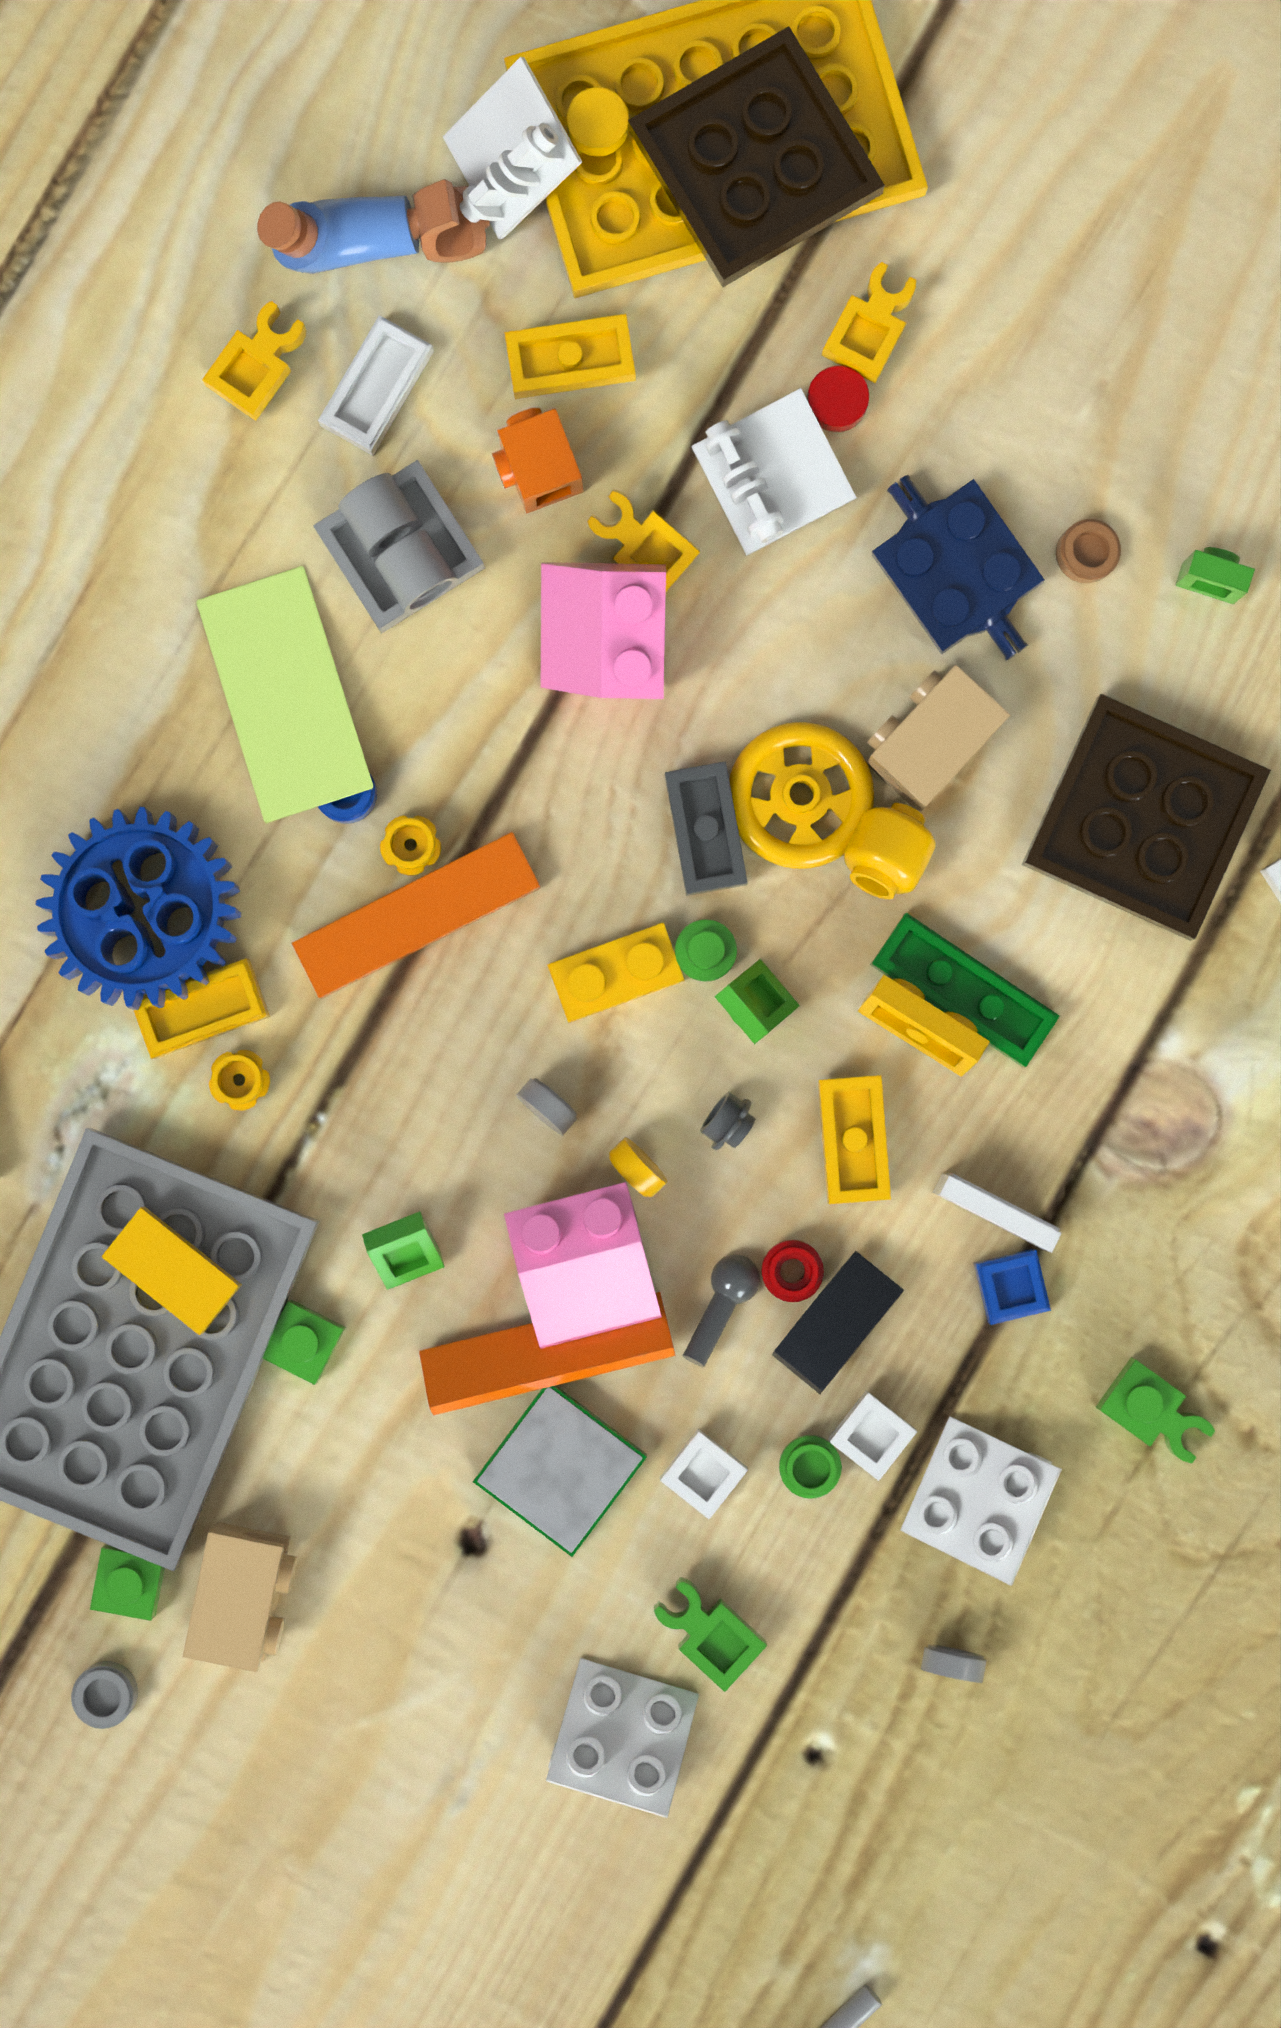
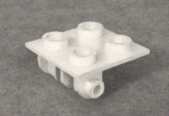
M520 57L443 136L444 141L469 184L463 191V201L460 203L462 214L473 223H477L480 219L490 221L498 239H503L582 163L580 156L524 57Z
M801 388L732 425L729 424L728 420L713 425L706 431L707 438L691 446L746 556L856 499Z
M949 1416L900 1531L1012 1586L1062 1469L1052 1465L1051 1461L1039 1455L1022 1451Z
M580 1658L558 1739L550 1758L546 1781L667 1818L699 1694Z

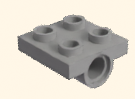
M418 460L392 476L390 473H383L358 485L340 501L337 511L313 525L381 634L485 569L483 561Z

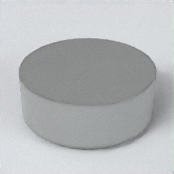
M530 1078L516 1094V1097L534 1115L562 1136L577 1120L576 1112L558 1094L536 1078L534 1080Z
M928 1644V1647L924 1648L921 1670L954 1679L983 1683L987 1660L980 1654Z
M112 1661L95 1663L78 1677L71 1693L73 1709L78 1718L91 1727L99 1729L114 1727L121 1723L133 1710L138 1697L137 1683L132 1673L119 1663Z

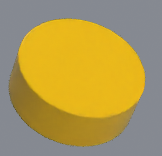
M603 87L589 88L577 94L571 101L567 111V130L574 146L581 152L591 156H606L619 149L628 135L629 114L625 102L617 93Z
M624 1137L609 1152V1159L617 1171L643 1196L653 1197L668 1182L663 1172L653 1160L629 1138Z

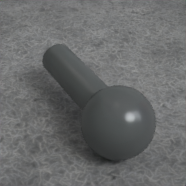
M726 1256L718 1261L712 1270L711 1285L715 1293L682 1355L685 1359L698 1366L705 1367L736 1305L747 1302L758 1291L760 1285L758 1268L753 1261L745 1256Z

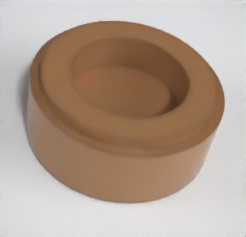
M1085 519L1073 524L1061 535L1056 546V560L1059 568L1068 578L1079 583H1094L1102 580L1116 568L1121 556V545L1116 532L1108 524L1096 519Z

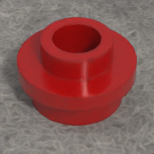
M785 1240L774 1245L765 1255L761 1269L762 1279L766 1288L776 1298L786 1302H800L810 1298L819 1289L823 1281L824 1266L820 1255L812 1246L799 1240ZM789 1259L801 1261L804 1267L803 1276L796 1282L785 1281L781 1276V1266Z

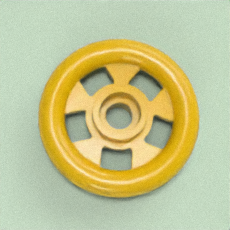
M791 722L762 732L741 751L729 776L739 836L758 856L782 867L793 869L815 868L839 859L845 854L846 847L863 814L874 807V783L863 755L844 735L827 726L816 723ZM797 746L810 747L811 765L795 764L789 767L785 766L783 749ZM840 765L848 780L849 790L832 795L830 783L823 774V771ZM758 771L776 777L770 789L769 801L752 797V786ZM799 783L809 786L813 793L812 801L803 806L795 804L790 798L792 786ZM827 810H832L842 823L832 834L821 839L811 828V824L820 820ZM773 814H776L784 822L796 826V830L789 842H784L774 837L765 829Z

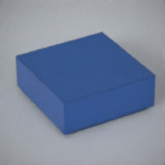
M1030 1249L974 1263L987 1321L990 1325L1051 1311L1037 1250Z

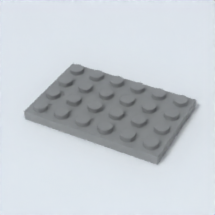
M86 1128L0 1336V1501L175 1571L182 1560L262 1364L268 1343L287 1303L320 1221L93 1128ZM145 1206L242 1284L201 1335L194 1332L101 1257L140 1207Z

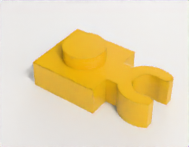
M883 262L879 263L871 273L867 288L868 303L851 295L821 355L840 366L849 367L857 371L863 378L875 384L906 326V322L892 316V314L903 310L909 305L916 289V279L909 277L903 290L899 293L891 294L886 292L881 282L884 279L888 265Z
M273 301L265 304L259 311L256 322L258 332L254 338L250 339L237 330L202 379L207 388L255 421L291 372L288 364L279 359L282 353H288L297 349L303 343L307 332L304 323L297 319L288 332L284 334L274 333L272 325L278 319L281 312L278 305Z
M613 489L608 497L620 507L622 512L621 519L616 524L607 525L592 514L587 520L590 529L602 538H617L623 543V546L613 556V560L618 564H666L667 592L697 557L700 549L654 509L641 523L634 517V509L630 499L624 493Z

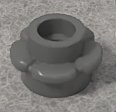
M727 1092L714 1106L700 1129L702 1134L714 1141L711 1146L712 1149L719 1150L725 1142L732 1148H736L749 1133L756 1118L748 1113L752 1103L749 1099L741 1101L732 1093Z

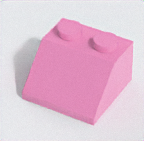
M542 562L541 688L598 698L664 699L666 564Z
M626 1182L504 1213L519 1279L541 1349L662 1318L632 1198Z

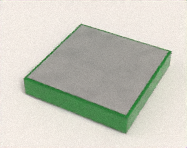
M555 1385L540 1390L476 1475L473 1483L573 1557L645 1461L647 1454Z

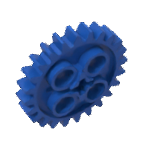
M139 807L135 822L131 824L127 816L121 810L116 809L113 812V827L109 829L93 817L89 820L93 837L86 841L73 832L68 835L71 844L76 850L71 857L55 851L51 855L56 863L63 868L60 875H41L40 880L53 888L54 893L52 897L36 900V906L52 913V918L39 924L37 930L47 936H57V940L45 950L46 955L53 959L68 957L58 973L68 980L76 978L83 973L79 981L78 991L90 996L101 986V1002L109 1006H113L117 1002L122 992L126 1007L132 1010L139 1009L143 994H147L152 1005L163 1008L165 1005V990L169 988L181 999H187L188 989L185 980L192 977L204 985L209 983L208 976L202 968L206 961L217 965H225V959L215 950L218 942L236 943L237 937L223 928L224 921L241 917L242 912L231 905L225 904V899L239 893L240 889L234 882L219 880L232 868V865L225 858L209 861L218 845L210 837L195 844L199 828L190 821L185 823L176 832L177 818L171 812L165 811L157 824L154 825L152 813L145 807ZM164 854L166 865L162 875L156 880L142 881L140 871L144 860L150 855ZM120 860L122 862L132 891L148 902L142 907L143 913L166 950L163 957L159 958L156 956L147 928L130 916L136 910L135 904L113 870V863ZM108 882L110 896L106 904L100 909L88 910L86 894L89 889L96 883ZM179 908H191L193 923L190 929L183 935L170 936L167 928L170 915ZM135 936L138 946L134 958L127 964L116 965L112 956L115 944L122 937Z

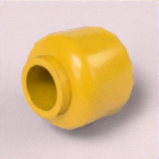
M893 803L891 808L876 807L866 811L855 829L844 854L845 864L851 871L849 878L852 883L872 896L888 900L893 899L895 894H906L913 891L917 887L936 845L932 833L924 826L925 817L918 810L902 803Z

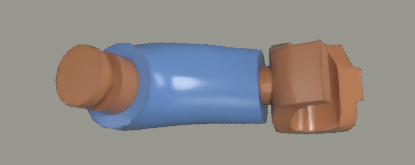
M443 179L412 194L414 208H411L410 202L405 195L325 199L310 203L301 201L290 205L281 201L272 202L261 212L257 222V232L260 240L266 246L272 248L275 258L282 266L297 272L315 274L381 259L419 254L418 239H420L421 248L427 260L441 263L467 260L483 253L486 247L485 230L490 226V221L482 219L477 223L469 221L460 210V203L463 201V191L468 186L453 187L452 182Z

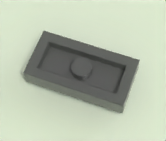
M726 761L665 772L666 787L686 896L746 886L748 881Z

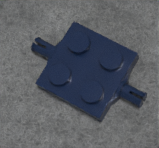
M905 475L899 480L900 486L895 482L887 489V492L892 495L908 519L897 534L872 551L873 558L941 654L966 637L987 631L1005 656L1006 661L1016 655V651L1009 641L1018 653L1025 649L1028 644L1025 643L1007 616L1017 601L1043 584L1045 579L974 479L946 499L928 504L911 481L910 476Z

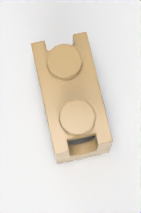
M957 665L944 678L934 670L909 697L917 704L916 708L902 723L892 715L867 742L875 749L867 761L868 767L912 808L919 812L933 800L1011 716Z
M218 1522L208 1532L182 1657L257 1672L260 1662L265 1661L267 1654L277 1655L285 1618L275 1616L279 1593H290L297 1565V1556L287 1555L291 1540L290 1536Z

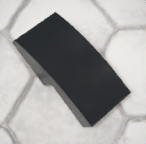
M855 1251L772 1353V1356L821 1395L858 1350L866 1337L899 1299L904 1289Z

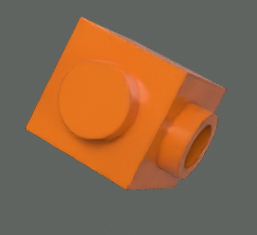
M530 408L521 411L507 419V427L497 430L502 450L492 453L494 463L504 488L516 485L526 514L583 493L582 476L556 408L542 413L540 408Z

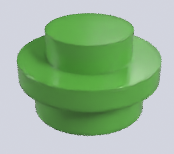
M706 919L695 921L686 926L677 938L675 945L676 960L681 970L694 980L702 982L717 980L729 972L736 960L737 945L735 938L726 926L717 921Z
M804 1435L797 1437L784 1448L780 1456L779 1472L782 1481L792 1493L799 1497L808 1499L822 1497L834 1489L841 1476L842 1464L836 1448L828 1440L820 1436Z

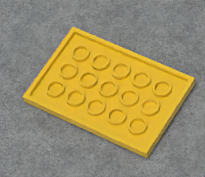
M699 0L504 58L506 71L520 57L526 59L568 135V107L573 98L586 89L603 87L614 91L625 102L629 119L789 26L885 185L882 195L836 222L923 197L928 189L871 0ZM629 130L622 146L606 156L587 155L575 147L582 163L545 198L574 299L706 260Z

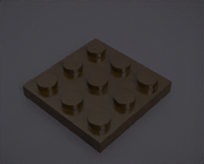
M789 26L628 120L630 134L722 287L732 283L882 195L885 187Z
M1100 694L1092 706L1022 865L1189 941L1195 940L1271 770L1106 695Z

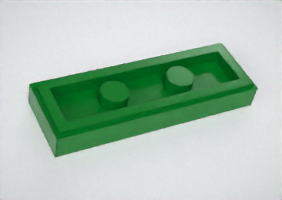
M908 913L903 914L870 964L892 980L903 979L912 983L923 992L925 1001L944 1013L954 1012L969 1019L977 1027V1033L990 1041L988 1045L1023 1068L1027 1067L1060 1017V1015Z

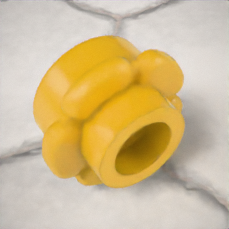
M402 815L391 820L385 828V838L380 843V851L384 861L388 865H395L397 871L403 875L413 876L421 874L425 866L436 863L441 853V842L439 839H436L437 829L429 819L419 815L413 818ZM409 839H413L417 843L416 848L412 851L405 848V843Z
M243 1049L239 1050L236 1054L225 1052L217 1057L212 1064V1076L209 1080V1089L215 1100L219 1103H228L229 1107L233 1110L242 1111L254 1107L257 1099L264 1097L270 1087V1075L267 1070L263 1069L261 1057L252 1051ZM237 1074H242L245 1077V1082L241 1086L234 1083V1077Z

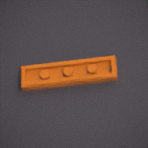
M510 832L292 942V945L318 997L323 999L541 889L513 832Z
M656 1292V1297L662 1318L542 1349L539 1347L533 1323L420 1350L419 1355L428 1404L432 1414L446 1413L676 1356L661 1293Z

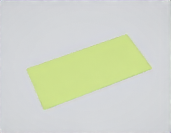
M300 566L197 600V607L264 822L269 823L372 789V779L305 568Z

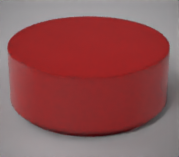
M832 366L822 370L814 377L808 390L807 401L821 428L831 432H844L855 427L863 419L869 403V389L864 378L857 371L845 366Z

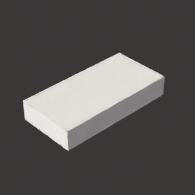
M379 315L318 419L320 426L374 456L434 352L433 346Z
M942 1173L932 1192L1051 1253L1062 1234L1059 1232L1060 1228L953 1173Z

